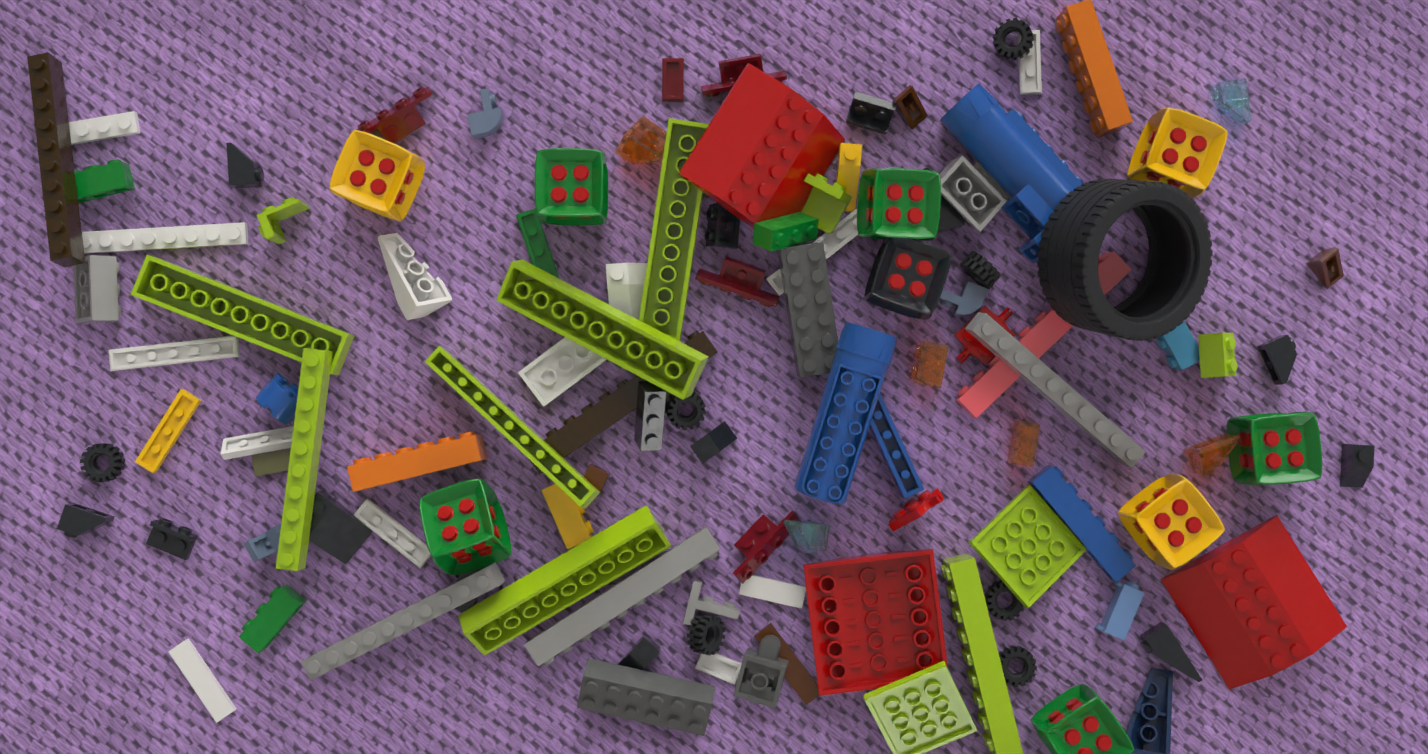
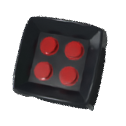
M884 237L870 272L863 300L904 316L922 320L930 319L945 285L952 254L916 239Z

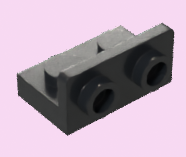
M855 91L846 123L881 134H887L897 103Z
M719 203L710 204L706 212L708 220L704 235L706 247L716 246L738 249L740 219Z
M165 518L151 521L150 526L153 528L146 544L181 559L188 560L198 535L193 534V530L188 527L180 526L178 528L173 526V522Z

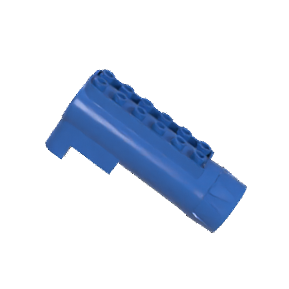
M979 83L959 100L940 121L955 140L978 161L1010 196L1002 208L1029 237L1018 250L1029 261L1037 263L1039 261V257H1037L1040 248L1038 247L1039 241L1042 239L1041 234L1045 229V223L1049 220L1048 217L1054 212L1053 209L1056 205L1060 204L1059 202L1062 198H1065L1076 187L1081 186L1083 181L1072 173L1065 161L1060 160L1054 153L1053 148L1039 137V133L1025 122L1021 113L1016 112L1014 109L1006 113L999 102Z
M845 322L794 484L796 491L832 504L843 505L846 503L884 378L891 364L897 341L896 337Z

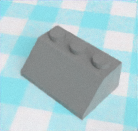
M963 155L951 160L939 174L941 179V195L978 232L982 231L1007 202Z
M85 256V263L73 266L76 324L119 321L121 308L118 304L120 286L117 283L119 264L116 262V256Z

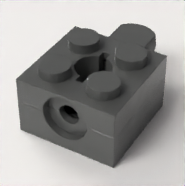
M764 636L760 641L758 651L747 648L743 656L733 696L774 709L776 708L789 660L778 657L781 643L776 636Z

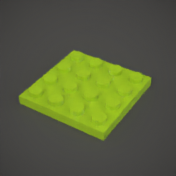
M1027 485L968 542L1025 608H1029L1087 550L1031 485Z
M944 661L863 695L893 754H923L978 731Z

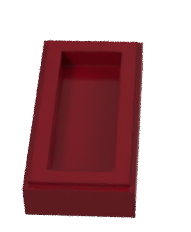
M662 58V102H683L684 58Z

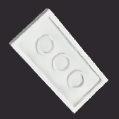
M564 337L518 373L543 407H545L607 359Z

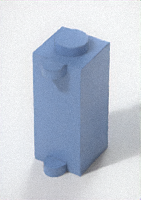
M1118 581L1114 582L1117 587L1101 625L1097 624L1095 628L1125 640L1144 592L1138 590L1139 585L1126 581V584Z

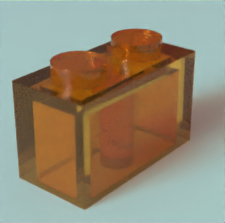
M921 341L920 345H916L914 357L917 358L916 366H912L910 378L913 379L912 384L941 388L948 345Z
M1013 421L1007 463L1034 467L1040 424Z

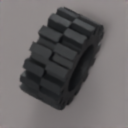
M1009 18L1006 19V23L1001 22L999 28L996 27V33L993 34V45L1000 56L1005 57L1007 60H1010V58L1017 60L1018 57L1022 59L1025 53L1028 54L1030 52L1029 49L1033 47L1032 41H1034V37L1029 25L1023 20L1019 21L1017 18L1010 20ZM1011 32L1021 34V42L1015 47H1009L1005 43L1006 36Z
M971 251L960 263L963 271L975 280L978 285L990 289L1001 277L996 267H993L991 262H988L985 257L983 258L981 254L975 251Z
M694 391L691 396L684 400L670 394L668 397L670 400L666 401L667 408H665V412L672 425H675L678 429L681 427L683 430H687V427L690 430L694 429L693 425L695 424L698 427L700 425L699 421L704 420L703 414H706L705 403L698 393ZM683 402L693 404V411L689 416L684 417L678 414V407Z
M106 443L92 445L93 447H88L86 449L87 452H83L81 455L85 458L80 459V463H84V466L80 468L86 471L83 473L85 477L89 476V480L95 482H108L115 480L116 476L122 474L120 471L125 468V466H122V463H125V459L121 457L124 455L123 452L118 451L120 448ZM102 454L110 459V466L105 471L99 470L96 466V459Z
M1002 580L992 583L993 585L987 588L988 591L984 595L986 596L985 601L990 614L1003 621H1007V619L1010 621L1014 620L1013 617L1015 616L1018 618L1020 611H1024L1023 604ZM1002 592H1008L1012 596V604L1008 608H1000L997 604V597Z
M707 614L696 615L694 617L695 620L690 622L692 627L688 626L687 629L690 630V633L687 634V638H690L687 641L688 645H691L689 648L696 653L714 655L716 654L715 651L718 652L720 650L719 646H723L722 639H725L723 632H726L725 628L722 627L724 623L717 616Z
M1011 645L1010 648H1003L1004 651L999 652V657L1006 683L1014 687H1018V685L1025 686L1026 682L1030 683L1032 681L1030 678L1036 675L1034 671H1037V666H1035L1036 660L1033 658V655L1021 646ZM1013 658H1020L1024 664L1023 670L1018 674H1013L1008 670V663Z

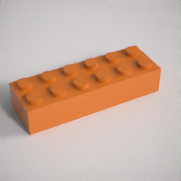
M1084 0L1066 6L1057 16L1055 28L1062 35V48L1064 53H1068L1070 59L1069 69L1072 74L1075 73L1077 79L1075 83L1076 89L1079 94H1082L1084 99L1082 106L1084 112L1089 114L1091 120L1089 122L1090 130L1093 134H1096L1097 138L1120 131L1131 124L1133 119L1092 0Z
M475 431L459 434L460 439H455V436L438 439V444L435 445L434 441L418 444L415 450H413V446L395 450V455L392 452L374 455L375 460H372L371 457L353 460V465L347 466L352 491H360L488 459L482 434L476 435Z

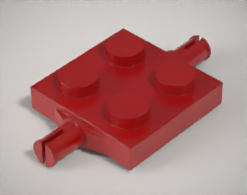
M985 305L978 311L987 313L1013 337L1015 336L1005 323L1014 314L1011 310L1005 316L1010 308L1007 307L999 316L994 314ZM976 313L954 335L964 349L955 358L958 361L964 355L959 361L960 364H963L969 356H972L985 366L995 355L965 330L967 325L977 315Z
M937 488L931 492L926 490L917 497L918 499L915 500L913 497L904 504L905 508L895 512L892 515L894 518L889 520L888 526L891 530L895 531L920 518L927 510L944 501V497Z

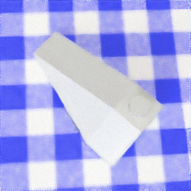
M398 233L380 235L378 237L397 303L406 320L425 317L452 301V297L443 281L439 277L434 279L426 271L429 266L425 262L421 264L413 257L415 251Z
M647 263L606 264L609 305L639 320Z

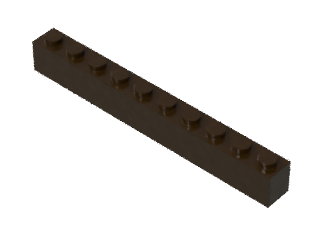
M46 52L28 56L27 60L50 261L65 268L85 263L62 62Z
M696 330L687 337L689 341L684 343L709 358L718 353L704 331L699 333ZM637 375L629 382L627 379L616 385L618 388L613 393L607 391L598 398L600 402L594 406L590 403L581 409V415L576 418L572 415L563 422L565 426L559 430L555 427L545 434L547 438L544 441L565 458L634 411L637 407L638 381L647 380ZM531 461V463L533 464V466L535 467V469L537 470V472H538L539 474H542L543 471H541V470Z

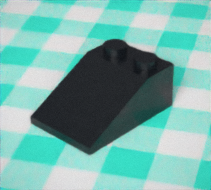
M318 491L315 494L309 541L325 552L347 564L373 531L353 516L354 514L326 491Z

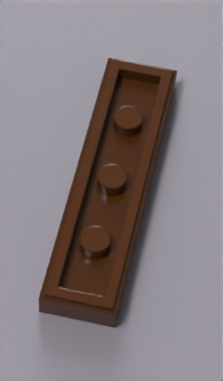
M769 623L757 632L754 637L759 644L766 635H774L780 640L781 647L778 657L789 660L785 678L807 705L819 696L818 684L773 624Z

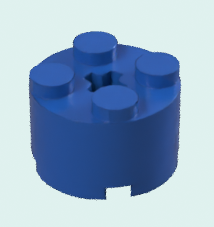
M277 373L259 392L256 399L264 409L268 407L272 411L270 415L284 424H290L295 419L299 386L295 383L290 385L284 376Z

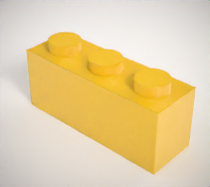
M557 484L541 490L567 549L579 545L592 537L594 529L590 521H585L583 516L586 513L585 508L580 507Z

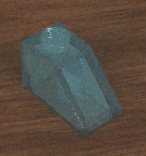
M1246 78L1220 81L1213 86L1211 97L1220 111L1239 125L1252 121Z
M784 520V525L795 545L805 548V553L817 554V551H827L830 525L809 521Z

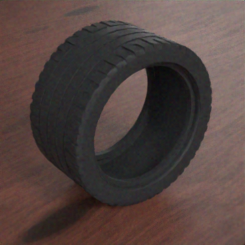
M1123 179L1092 180L1089 183L1086 182L1076 187L1065 198H1062L1059 202L1060 204L1056 205L1053 209L1054 212L1048 217V222L1045 223L1037 257H1039L1037 267H1039L1038 277H1040V286L1043 288L1042 292L1046 295L1045 299L1053 311H1056L1055 313L1065 322L1078 328L1133 341L1156 339L1168 334L1169 331H1173L1176 329V326H1180L1183 320L1190 316V312L1194 311L1196 304L1200 302L1201 295L1203 296L1204 288L1208 284L1209 280L1207 279L1211 273L1210 266H1212L1210 230H1208V223L1204 220L1205 216L1200 212L1201 209L1196 205V202L1186 192L1171 184ZM1132 209L1141 219L1147 233L1149 244L1148 263L1144 276L1136 290L1125 301L1113 307L1106 299L1100 286L1098 276L1099 253L1103 240L1113 223L1124 213Z

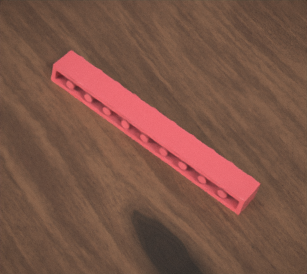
M1114 251L1108 254L1104 252L1098 259V276L1104 295L1132 270ZM1052 308L1046 313L1044 311L1039 313L1034 318L1036 323L1031 327L1026 326L1018 334L1020 336L1018 341L1038 359L1073 326L1059 317ZM997 356L988 362L989 368L984 372L980 370L973 376L974 382L969 387L964 385L957 392L959 396L955 400L972 418H977L1020 377Z

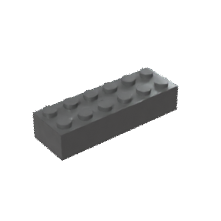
M823 242L779 249L777 251L797 376L802 378L830 373L838 336Z
M588 658L582 678L577 708L704 736L712 708L715 686Z

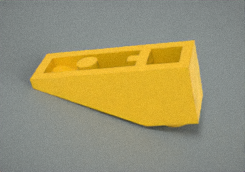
M840 143L836 183L845 187V193L852 196L845 212H853L856 207L862 144Z

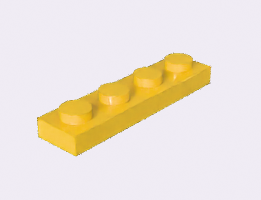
M180 389L135 462L148 471L157 473L202 400L187 390Z

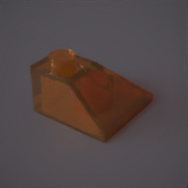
M642 116L624 134L615 153L632 165L659 162L663 157L667 131L645 116Z
M1222 434L1185 448L1184 451L1193 473H1198L1202 476L1213 473L1214 468L1221 466L1241 439L1240 435Z

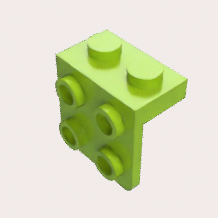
M808 174L804 181L813 186L801 212L818 218V228L828 234H832L852 196L845 193V187L834 183L833 186L828 184V179L822 175L816 174L814 177Z
M292 197L282 201V205L277 207L269 206L262 209V213L257 214L260 223L258 229L262 237L277 244L286 242L279 221L310 209L308 204Z

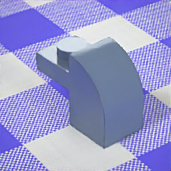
M488 88L480 90L484 111L467 114L471 135L474 139L495 134L501 128L504 121V111L501 107L494 109V107H498L495 94H491Z
M967 281L964 283L960 296L942 290L939 299L940 305L947 308L955 306L952 315H968L981 307L988 289Z
M281 524L243 543L253 562L278 552Z

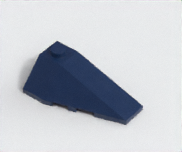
M1150 669L1126 729V733L1134 746V751L1131 754H1170L1173 671Z

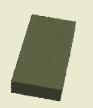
M291 448L251 455L255 476L288 471Z

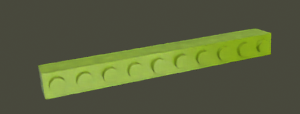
M438 346L424 361L580 507L586 509L599 495V490L446 349Z
M303 349L276 569L300 571L306 568L332 351Z

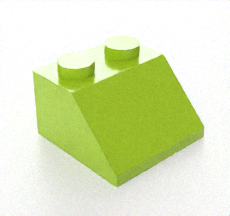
M1233 333L1198 335L1201 378L1236 376L1237 361L1234 351L1236 340Z

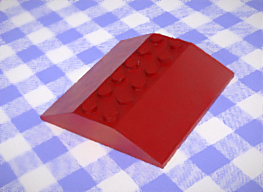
M748 63L678 174L754 229V223L801 212L813 186L804 181L808 174L814 177L816 174L823 176L838 153L840 143H844L845 139L822 112L793 89Z
M1277 515L1160 579L1229 690L1275 675L1314 654L1347 628V625Z
M933 549L866 554L803 565L819 696L878 689L942 661L945 662L948 668Z

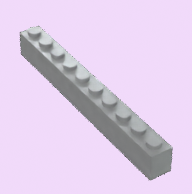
M978 312L967 325L966 331L1122 465L1133 468L1144 455L1145 450L987 313Z
M707 526L703 527L529 639L524 646L537 666L541 664L549 665L556 660L555 655L558 653L566 654L574 648L572 644L579 640L581 643L592 637L591 632L597 628L601 631L610 625L609 621L614 617L620 619L629 613L627 609L631 606L639 607L647 601L645 597L650 594L656 596L665 589L663 586L671 582L674 584L682 579L683 576L681 574L687 570L691 573L701 566L700 562L707 558L710 561L718 556V550L721 549L709 528Z
M495 562L302 660L301 663L311 681L500 586L505 582V579Z

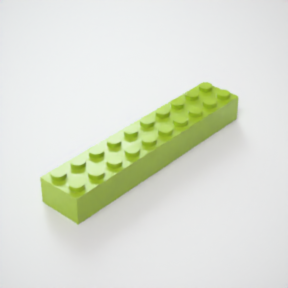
M669 118L639 321L681 341L703 192L678 173L709 124Z
M146 255L131 292L132 296L299 362H302L304 348L332 351L330 371L332 375L340 374L355 335L151 255Z
M523 259L511 262L496 301L682 400L692 395L709 358L703 353Z
M645 505L459 614L458 618L463 633L485 656L670 548L671 544L663 528L648 506Z
M966 553L942 559L941 573L943 578L947 579L949 585L945 587L948 599H951L954 607H951L952 617L959 625V628H956L958 640L962 641L964 649H961V654L964 662H967L969 670H966L967 678L975 690L971 691L974 704H977L980 712H977L978 722L985 730V733H982L985 747L988 746L990 754H1023L975 557Z

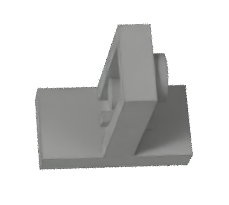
M693 580L683 624L692 625L690 622L693 620L695 609L738 619L740 609L736 607L735 603L724 601L723 604L717 603L715 598L703 596L702 599L698 598L702 581Z

